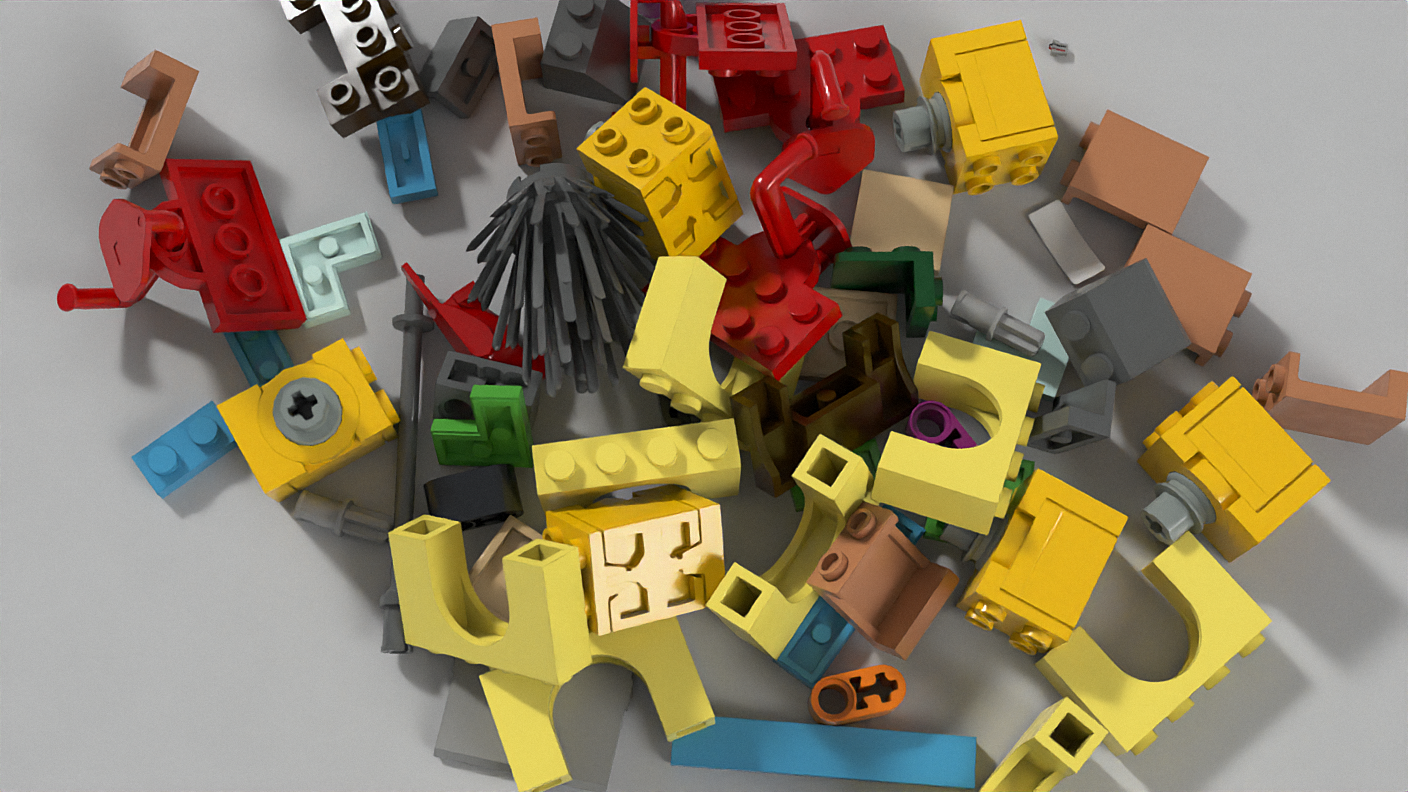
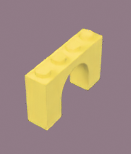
M697 256L658 257L622 368L639 378V385L642 388L653 393L665 395L671 399L670 405L673 408L684 413L694 414L701 419L700 423L731 419L733 416L729 397L766 376L735 356L730 371L721 385L713 373L709 356L710 332L727 279ZM805 355L779 380V382L787 385L789 399L794 395ZM737 440L740 450L750 452L748 445Z
M929 331L918 359L913 379L918 389V397L927 401H937L947 407L967 413L984 426L991 439L976 447L954 449L891 431L877 467L871 499L988 536L994 516L1004 519L1013 490L1003 486L1005 480L1016 482L1024 453L1015 451L1017 444L1026 447L1035 419L1027 417L1026 413L1027 410L1035 413L1038 411L1045 385L1036 382L1042 363Z
M734 418L532 446L537 494L545 517L546 511L576 504L586 508L593 504L595 499L604 494L642 485H683L688 487L690 492L706 499L736 496L739 493L741 460Z
M819 434L792 475L804 493L805 506L797 531L784 553L768 571L759 577L734 562L706 604L738 637L776 661L820 596L806 583L816 569L820 558L830 549L846 526L847 520L858 509L862 501L876 506L880 504V502L871 499L875 479L863 458Z
M423 514L388 532L406 644L428 649L433 654H446L461 658L469 664H483L501 669L506 674H519L541 680L546 685L564 684L571 680L574 674L592 663L587 617L584 611L585 601L578 547L537 538L502 558L509 604V623L493 615L483 605L473 589L467 569L461 522Z
M1189 530L1141 570L1146 578L1176 609L1187 630V656L1181 669L1173 678L1163 682H1147L1131 677L1114 664L1081 626L1073 630L1068 642L1053 648L1034 664L1063 698L1068 697L1109 731L1102 742L1115 757L1130 750L1137 756L1158 738L1153 729L1166 717L1173 723L1184 715L1195 704L1189 696L1201 685L1210 690L1225 678L1230 672L1225 664L1237 653L1242 658H1245L1266 640L1260 632L1272 622L1270 617Z
M676 616L614 632L610 631V633L599 636L588 629L592 658L590 665L614 664L636 674L650 693L668 742L715 724L713 710ZM488 666L490 672L480 675L479 678L518 791L543 792L573 780L553 721L555 699L563 684L546 685L541 680L519 674H506L501 669Z
M1065 697L1039 714L978 792H1049L1062 779L1076 774L1109 731L1068 697Z

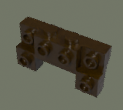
M280 0L288 22L300 35L324 21H327L348 73L316 91L330 126L343 139L379 120L397 115L411 114L430 104L408 53V50L414 48L413 43L404 27L400 23L396 25L393 16L399 14L393 0Z
M877 312L842 332L846 366L790 399L787 385L768 375L729 397L737 440L748 445L750 448L757 488L777 498L798 485L792 475L819 434L849 451H853L911 415L914 408L919 405L918 389L904 361L898 321Z

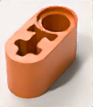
M876 665L824 677L815 684L809 695V714L818 724L841 726L885 716L894 711L903 701L906 694L905 679L896 668L889 665ZM876 679H880L883 687L891 686L892 692L885 699V703H882L879 695L863 697L859 702L861 709H856V694L870 690L876 683ZM851 683H856V684H857V686H856V692H855V689H854V687L852 686ZM826 689L840 692L845 700L844 711L835 715L824 712L818 702L819 693Z

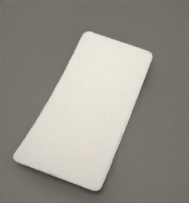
M1055 200L1029 215L1042 241L1073 284L1077 285L1105 270V266L1083 239L1060 200Z

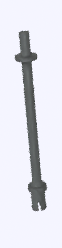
M417 274L425 284V276ZM407 278L404 314L396 315L392 318L394 329L403 332L399 418L401 421L398 426L393 530L413 520L422 333L434 329L433 318L423 315L424 303ZM392 560L390 588L385 591V595L380 596L379 608L384 609L381 652L389 653L390 651V654L413 653V647L405 642Z

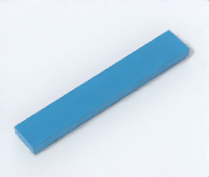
M715 716L714 725L672 741L670 765L973 790L975 789L977 737Z

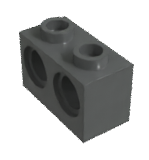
M448 350L435 383L433 421L434 419L475 420L470 400L473 385L522 386L532 431L538 413L543 372L532 370L531 384L526 385L522 379L521 367Z

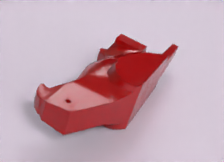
M407 262L401 265L402 272L428 309V314L433 318L435 324L456 352L522 368L523 347H520L518 343L513 350L510 345L505 348L508 324L506 325L501 348L499 351H495L492 347V341L499 315L489 308L486 311H482L478 297L469 304L467 303L468 296L475 284L474 281L453 293L444 303H440ZM532 354V370L543 372L542 382L546 379L544 354L542 356L538 355L535 360H533Z

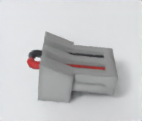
M1053 40L1052 44L1049 45L1051 46L1049 47L1051 56L1067 55L1068 44Z

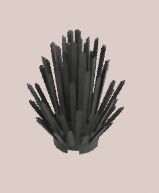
M564 163L540 165V172L532 174L522 181L521 177L518 176L508 189L506 202L490 216L495 218L470 242L466 249V252L476 250L497 228L478 254L477 263L486 262L467 300L469 304L478 297L482 311H486L490 306L512 253L515 255L492 347L495 351L500 350L507 321L508 329L505 348L510 345L513 350L518 344L521 308L524 306L525 295L522 379L526 385L531 384L532 354L533 360L538 355L544 354L546 391L551 397H556V388L558 390L561 388L563 382L561 367H564V372L567 376L574 377L578 393L583 394L587 391L589 393L597 392L599 381L592 340H594L598 365L607 368L612 387L618 384L619 377L610 343L612 341L618 345L621 343L626 358L633 337L630 327L635 330L639 319L624 283L641 307L645 297L608 243V237L649 284L655 270V266L647 259L652 258L650 253L644 248L647 246L635 236H644L642 229L619 212L639 222H647L649 219L642 213L612 198L615 195L596 187L587 178V172L583 169Z

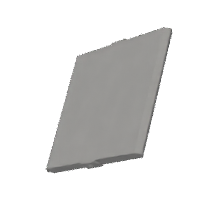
M454 657L452 668L454 674L434 748V756L512 773L479 678L480 675L490 672L489 667L483 664H469L464 659ZM614 664L590 665L574 674L571 680L564 683L560 688L554 703L553 721L573 780L561 785L592 792L607 791L624 713L628 711L629 702L633 698L634 680L632 678L634 673L630 670Z

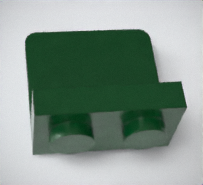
M854 246L835 254L830 288L904 294L906 338H925L930 322L937 321L938 306H942L943 280L942 277H934L933 251H920L918 247L900 246L894 248L891 252H872V249L868 247Z

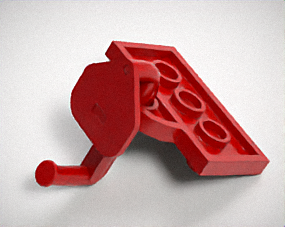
M630 0V82L638 83V59H660V96L686 111L687 56L698 57L699 70H708V74L717 77L734 76L737 74V70H756V74L763 77H780L785 74V71H796L797 49L785 3L696 2V14H686L680 0ZM638 3H660V19L655 20L651 24V41H649V25H638ZM615 111L611 113L610 118L616 113Z
M884 25L794 39L797 49L796 71H785V74L780 77L759 76L756 74V70H737V74L730 77L710 75L724 133L770 125L776 138L784 143L781 152L796 141V137L800 133H809L818 144V156L816 159L803 162L787 178L820 194L828 195L835 192L874 159L875 136L873 130L868 125L860 123V110L904 103L905 89Z
M805 132L800 133L796 137V141L786 147L753 181L750 189V199L764 231L751 235L739 245H735L720 236L699 256L701 260L727 279L712 324L709 340L765 376L768 375L778 381L843 316L838 303L815 291L813 288L818 283L819 276L834 263L835 254L853 247L845 226L832 211L789 187L780 186L803 162L816 159L818 156L819 148L816 140L809 133ZM649 283L642 289L645 297L650 285Z
M165 159L159 174L168 201L161 202L152 210H146L125 199H113L101 217L99 243L113 287L76 288L73 284L66 283L61 286L57 293V305L64 312H70L73 309L129 308L141 301L160 277L162 280L178 288L199 291L213 333L299 329L307 320L251 160Z

